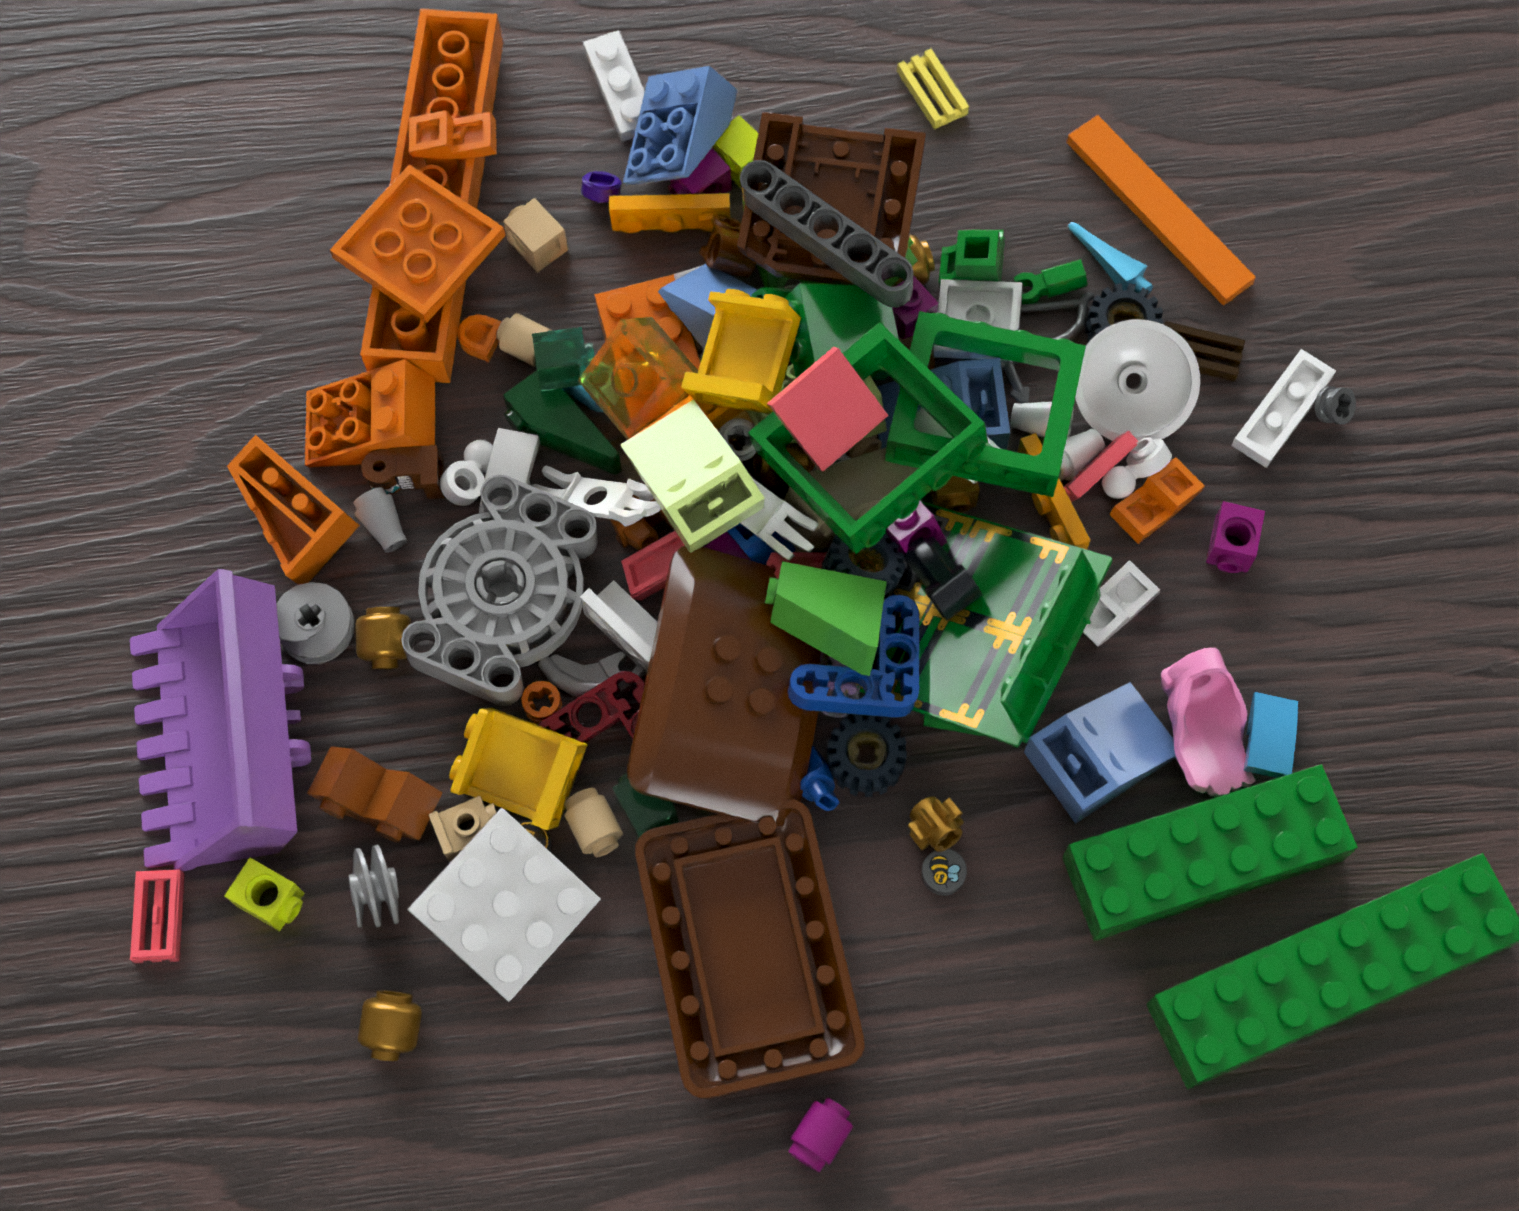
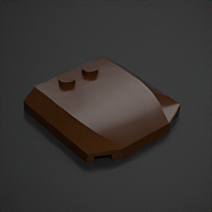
M762 112L753 161L764 160L771 163L906 258L926 133L885 128L884 135L805 125L801 116ZM759 182L754 184L751 189L762 191L770 185ZM746 205L744 206L737 243L738 252L776 277L835 285H855L755 214ZM790 206L784 212L789 215H795L800 213L803 208ZM824 229L817 233V236L828 239L837 233L831 229ZM856 253L850 257L852 261L857 263L866 262L871 258L865 253Z

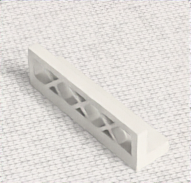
M612 581L598 595L588 588L580 596L584 615L636 665L639 664L645 668V673L647 674L658 622L615 581Z

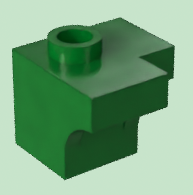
M958 230L957 243L953 246L942 247L939 286L941 279L1001 282L1005 245L1004 230Z

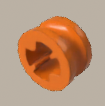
M536 681L528 685L523 691L521 699L524 712L534 723L539 724L562 708L560 693L556 686L550 682ZM545 694H548L552 706L550 708L543 706L540 711H535L536 707L532 701L533 698L541 699Z

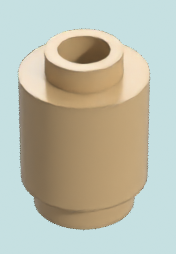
M519 313L514 314L511 318L506 317L501 322L496 334V338L500 340V350L534 367L550 364L560 346V339L553 335L551 329Z
M596 788L581 790L564 802L567 810L564 816L583 854L593 853L595 857H601L619 846L617 840L623 835V832L605 796L599 795Z

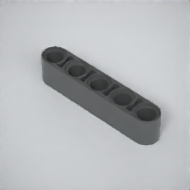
M755 160L743 168L740 174L742 195L745 205L751 211L883 305L897 308L905 305L910 300L913 294V268L906 258L771 163L764 160ZM759 182L770 185L762 191L751 189L754 184ZM790 206L803 208L800 213L795 215H789L784 212ZM824 229H831L837 233L828 239L817 236V233ZM856 253H865L871 257L863 263H857L850 259ZM892 276L902 278L905 281L898 287H890L884 283L887 278Z

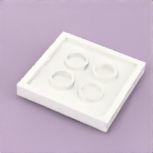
M500 808L407 910L506 1001L510 1002L601 898L508 812Z

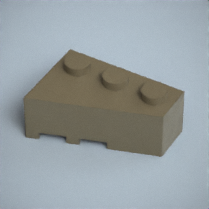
M885 447L832 464L824 472L816 469L808 473L857 521L918 468L885 461ZM789 487L784 501L800 513L816 521L819 525L815 531H811L793 522L788 516H786L784 521L814 546L811 552H820L830 547L836 534ZM793 545L796 549L794 552H807Z

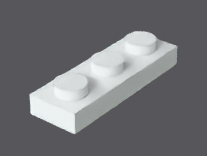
M618 30L584 41L583 46L622 142L634 139L645 91Z
M1301 349L1235 437L1231 446L1267 468L1315 403L1320 390L1326 387L1332 380L1336 370Z

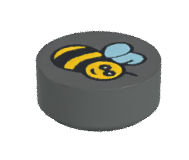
M951 849L942 852L932 851L925 858L921 870L922 881L926 888L932 893L941 896L956 893L963 886L967 875L964 859L960 854Z

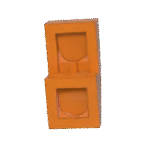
M447 110L410 117L409 153L414 157L433 159H464L496 155V119L491 112L453 119Z
M1175 457L1162 470L1149 476L1142 487L1115 505L1109 515L1139 544L1192 501L1204 489L1205 485Z

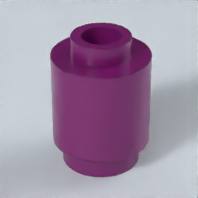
M826 1098L823 1104L814 1100L790 1138L794 1143L788 1153L809 1168L820 1173L825 1164L830 1165L854 1127L847 1121L850 1112L830 1098Z

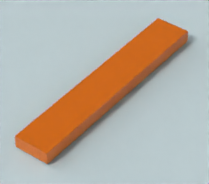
M1096 115L1068 135L1066 143L1223 306L1253 285L1256 279L1255 275L1099 115Z

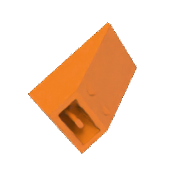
M406 359L307 391L305 466L362 465L366 455L375 450L435 445V377Z

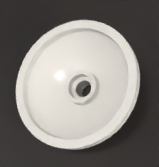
M1135 319L1118 322L1099 332L1086 345L1075 399L1081 414L1088 424L1112 441L1128 430L1138 441L1146 437L1163 439L1174 433L1184 424L1196 405L1200 390L1199 366L1188 343L1171 328L1149 320ZM1131 373H1137L1140 376V384L1136 388H1129L1126 385V378Z

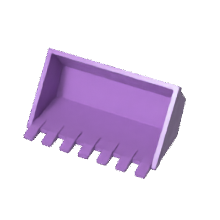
M217 569L157 625V631L137 635L130 639V651L133 656L158 653V665L136 670L132 673L133 688L136 691L160 687L161 700L140 704L134 708L136 724L144 725L162 722L163 735L142 739L137 742V758L147 760L165 757L166 770L142 775L139 778L141 795L146 796L167 792L168 806L144 811L141 814L142 829L145 832L170 828L171 842L144 849V866L147 868L173 864L174 870L187 871L193 870L198 866L276 854L297 833L292 768L305 766L311 762V748L307 741L289 739L288 724L299 723L301 715L300 710H286L285 694L297 693L303 690V670L296 665L282 664L275 585L232 575L230 570Z

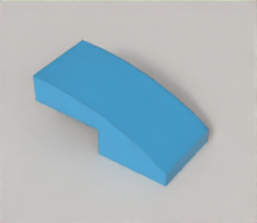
M1258 692L1253 693L1246 734L1249 735L1243 771L1274 778L1292 774L1297 734L1298 701Z

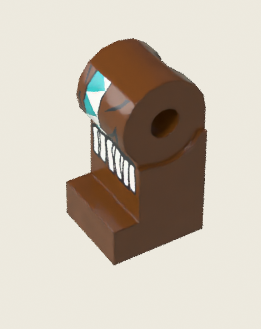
M438 445L379 449L370 452L362 461V474L371 489L382 487L386 494L391 495L400 490L423 489L427 499L444 498L440 488V478L444 473V458Z

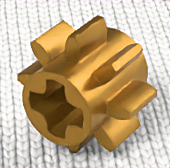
M935 796L927 797L916 804L910 812L909 816L913 822L908 824V828L911 830L909 835L921 850L931 845L937 852L945 851L952 847L962 836L963 831L959 826L964 824L961 818L963 813L951 798L941 803Z

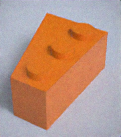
M256 435L227 465L247 505L254 512L260 523L267 542L271 544L281 562L280 566L285 575L298 585L309 583L360 526Z

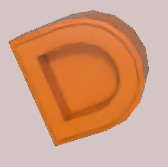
M480 314L465 318L457 331L458 340L464 352L489 362L500 341L496 338V334L502 321Z

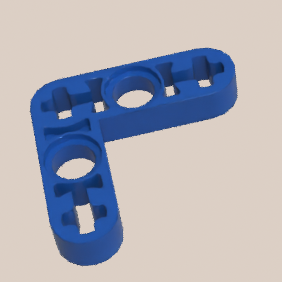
M892 595L884 600L876 651V670L871 669L870 676L859 674L849 667L816 664L801 665L791 674L787 690L791 702L798 708L813 711L884 717H903L913 710L919 694V610L915 602L903 595ZM893 611L901 612V618L904 619L900 633H894L895 617L892 615ZM892 647L902 648L909 655V661L903 664L893 663L886 656V651ZM895 678H902L900 694L904 696L903 701H896L894 694L891 693ZM804 681H812V686L815 688L813 694L805 693V687L802 686ZM829 681L835 682L832 696H827ZM847 682L858 683L864 689L865 695L860 699H850L842 693L841 686Z

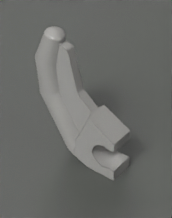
M620 651L599 660L598 663L581 665L554 654L551 657L547 656L541 659L538 666L551 684L573 697H580L612 675L620 672V668L627 661V658ZM639 664L632 671L641 679L646 674L645 668ZM621 681L618 684L620 692L615 695L616 698L633 690L637 685L636 682L629 685L627 682Z

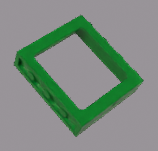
M919 311L910 351L927 368L933 345L1058 370L1040 454L1032 456L985 446L983 452L972 462L965 461L952 474V476L1053 497L1061 469L1086 345L1076 344L1064 338L1052 339L1033 335L1026 330L1013 331L994 327L982 321L970 322L951 318L943 313ZM901 387L887 439L885 461L920 468L947 445L952 438L917 431L914 427V422L919 404Z
M880 322L842 354L863 381L876 370L885 371L954 439L857 521L854 520L786 450L787 445L794 438L774 412L770 413L748 432L755 451L855 554L864 547L869 548L878 543L884 536L886 528L898 518L904 519L911 515L919 505L920 499L931 490L937 491L945 486L951 479L953 471L965 461L972 462L983 452L988 442L985 422Z

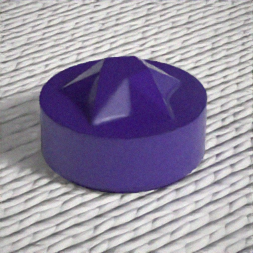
M602 171L589 172L582 177L581 194L587 199L598 203L609 202V196H620L622 183L617 176Z

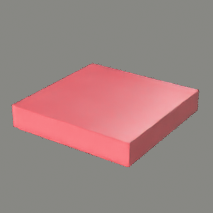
M836 347L831 348L767 403L813 464L822 472L889 416L839 348Z

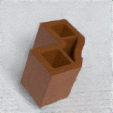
M333 746L330 747L307 792L310 796L321 801L318 808L323 812L339 819H343L347 815L376 828L375 832L397 843L400 842L402 837L420 840L430 820L429 814L434 812L443 793L410 772L385 769L354 749Z

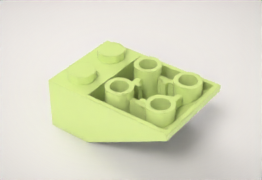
M694 399L620 445L690 553L703 547L764 508V496L739 458Z

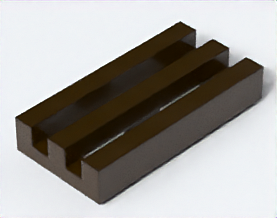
M1165 321L1164 325L1177 332L1188 343L1195 357H1199L1196 360L1200 374L1236 381L1246 340ZM1206 357L1212 359L1229 362L1230 366L1203 359H1206Z

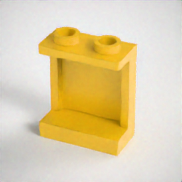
M726 289L725 293L711 291L708 301L715 307V315L698 373L685 372L681 388L700 403L770 414L773 411L767 403L781 391L801 317L790 307L787 299L777 295L766 294L762 299L750 297L749 294L737 289Z
M481 708L478 714L474 713L467 723L464 737L468 739L463 756L458 755L451 767L449 779L453 780L450 792L457 795L480 796L487 803H493L495 806L531 819L532 825L545 830L558 827L565 809L564 802L569 798L588 744L497 709Z

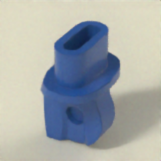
M812 745L807 775L800 783V789L803 790L802 796L809 801L815 802L824 811H831L839 804V800L833 792L835 789L833 775L822 755Z

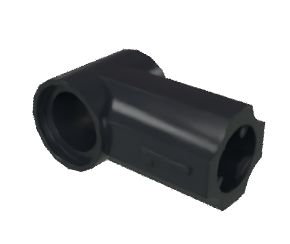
M934 536L929 538L919 537L909 545V549L904 555V560L913 574L924 585V590L929 599L946 621L983 596L968 571L961 564L957 566Z

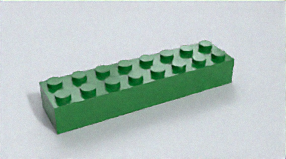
M1481 853L1158 993L1146 1006L1188 1090L1512 947L1519 942V916L1484 853Z

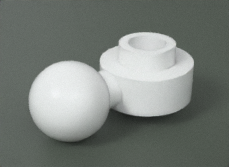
M1146 437L1137 442L1138 445L1130 451L1131 453L1127 457L1128 465L1125 467L1114 466L1103 476L1102 487L1104 492L1111 498L1124 499L1134 491L1137 478H1145L1162 470L1172 458L1171 452L1162 439Z
M475 440L471 442L464 451V461L454 462L442 474L440 488L443 495L450 502L466 506L472 504L481 495L480 490L485 481L482 473L487 472L493 445L488 441ZM456 483L460 484L463 487V490L460 489L456 485Z

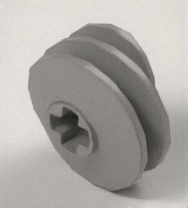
M309 582L296 585L288 590L276 603L280 643L294 659L306 664H322L335 659L348 647L354 635L355 619L346 599L338 590L327 584ZM317 619L319 621L318 625L311 627L309 623Z
M379 845L372 846L370 871L361 848L354 849L352 874L348 875L357 926L363 928L364 904L368 905L375 926H381L382 901H386L394 924L399 923V892L394 867H387Z

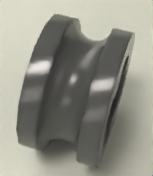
M1326 386L1320 390L1315 401L1316 416L1323 423L1346 424L1351 420L1356 409L1355 395L1352 390L1346 387Z

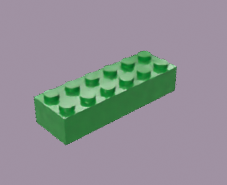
M1321 764L1069 844L1062 858L1093 941L1344 861L1358 847Z

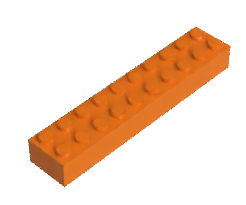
M420 9L390 184L410 164L474 208H478L486 156L464 159H433L411 156L409 153V118L445 110L448 111L453 119L493 112L503 48L498 14ZM466 280L428 323L372 286L360 353L366 370L370 371L406 359L435 377V382L450 383Z

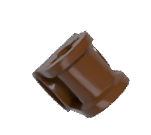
M713 215L711 220L713 229L707 244L701 246L699 254L705 259L709 268L748 278L752 274L756 263L738 252L737 243L741 223L728 216Z

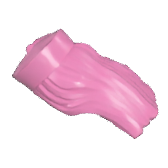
M1204 648L1188 654L1161 672V687L1168 696L1167 709L1172 722L1174 752L1178 764L1183 770L1190 787L1197 792H1207L1210 796L1220 797L1229 794L1230 790L1236 792L1240 787H1250L1255 782L1252 772L1243 771L1246 757L1243 746V734L1247 721V709L1242 695L1231 674L1228 672L1219 649Z

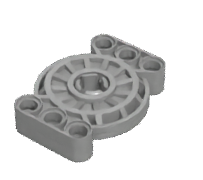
M494 475L486 479L480 490L484 512L474 514L455 523L436 540L427 553L420 571L418 589L425 620L416 621L408 625L401 639L407 660L416 670L493 704L507 706L517 702L522 696L524 686L520 667L531 665L549 656L566 641L577 625L583 607L580 596L584 593V580L579 559L586 558L595 551L598 538L596 520L588 510L509 476ZM499 496H506L511 499L505 505L498 506L491 503ZM537 512H544L550 515L542 522H535L529 519ZM577 528L588 531L586 536L578 539L570 537L568 533ZM574 573L577 581L576 592L569 589L568 578ZM507 581L517 586L518 594L512 592L506 597H497L494 603L490 601L487 592L493 584ZM428 586L433 588L435 598L429 605L427 601ZM571 610L570 615L564 622L567 611ZM429 640L434 642V646L427 652L418 653L413 650L420 641ZM461 657H469L474 660L473 664L466 670H457L452 667L453 663ZM500 674H508L514 678L511 684L506 687L500 688L491 684L493 679Z

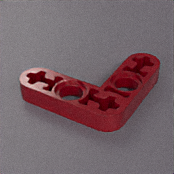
M618 672L541 721L538 726L546 729L551 728L553 731L559 732L568 726L562 719L569 715L572 726L581 733V736L575 740L586 743L621 720L633 739L639 710L629 720L626 713L634 711V709L626 699L621 698L617 700L615 695L620 692L618 684L621 681H625L629 685L636 682L638 688L633 691V695L638 703L641 704L645 682L633 672ZM587 703L597 704L602 711V718L594 727H584L578 719L580 708ZM572 732L565 734V736L574 739Z

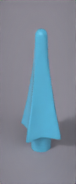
M1071 222L1068 225L1069 230L1096 258L1115 284L1122 283L1123 290H1127L1129 283L1135 284V292L1140 293L1142 288L1149 291L1148 294L1151 292L1153 285L1143 277L1147 265L1111 247L1077 223Z

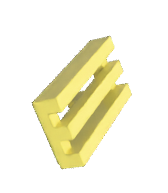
M932 49L924 51V56L921 58L918 55L911 57V62L908 64L905 61L897 64V73L934 129L968 114L969 105ZM926 67L929 68V70L931 71L932 75L934 76V78L936 79V81L938 82V84L940 85V87L942 88V90L944 91V93H945L946 96L948 97L949 101L951 102V104L953 105V107L955 108V110L952 108V106L950 105V103L948 102V100H947L946 97L944 96L943 92L941 91V89L939 88V86L937 85V83L935 82V80L933 79V77L931 76V74L929 73V71L927 70ZM917 71L928 92L937 102L944 115H939L913 75L914 72Z

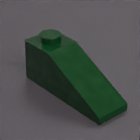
M543 366L503 394L507 408L504 416L515 431L521 432L523 430L525 433L538 435L540 445L611 474L617 475L622 471L617 450Z

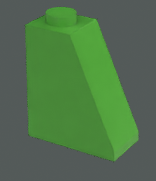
M782 561L779 579L770 577L765 603L773 605L770 623L859 674L870 676L878 647L886 581Z

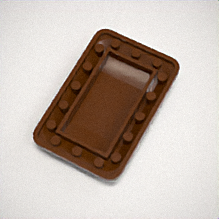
M682 546L673 554L669 565L627 766L628 780L637 792L717 814L742 818L741 820L759 823L764 817H771L775 820L777 827L784 825L785 818L791 810H772L781 807L787 799L801 802L803 790L800 789V783L807 775L819 711L798 708L789 699L787 690L791 674L797 667L805 664L827 665L828 655L770 623L773 605L765 603L769 579L770 577L776 578L774 574L776 568H770L768 565L706 547H701L690 553L686 546ZM804 681L802 686L805 687V693L813 694L815 688L812 686V681Z
M787 799L781 807L772 810H791L785 818L782 827H777L775 820L771 817H764L759 823L741 820L742 818L716 814L650 829L638 838L635 845V856L681 1080L685 1089L692 1096L700 1099H710L846 1068L855 1064L861 1058L865 1047L863 1030L812 816L802 802L794 799Z

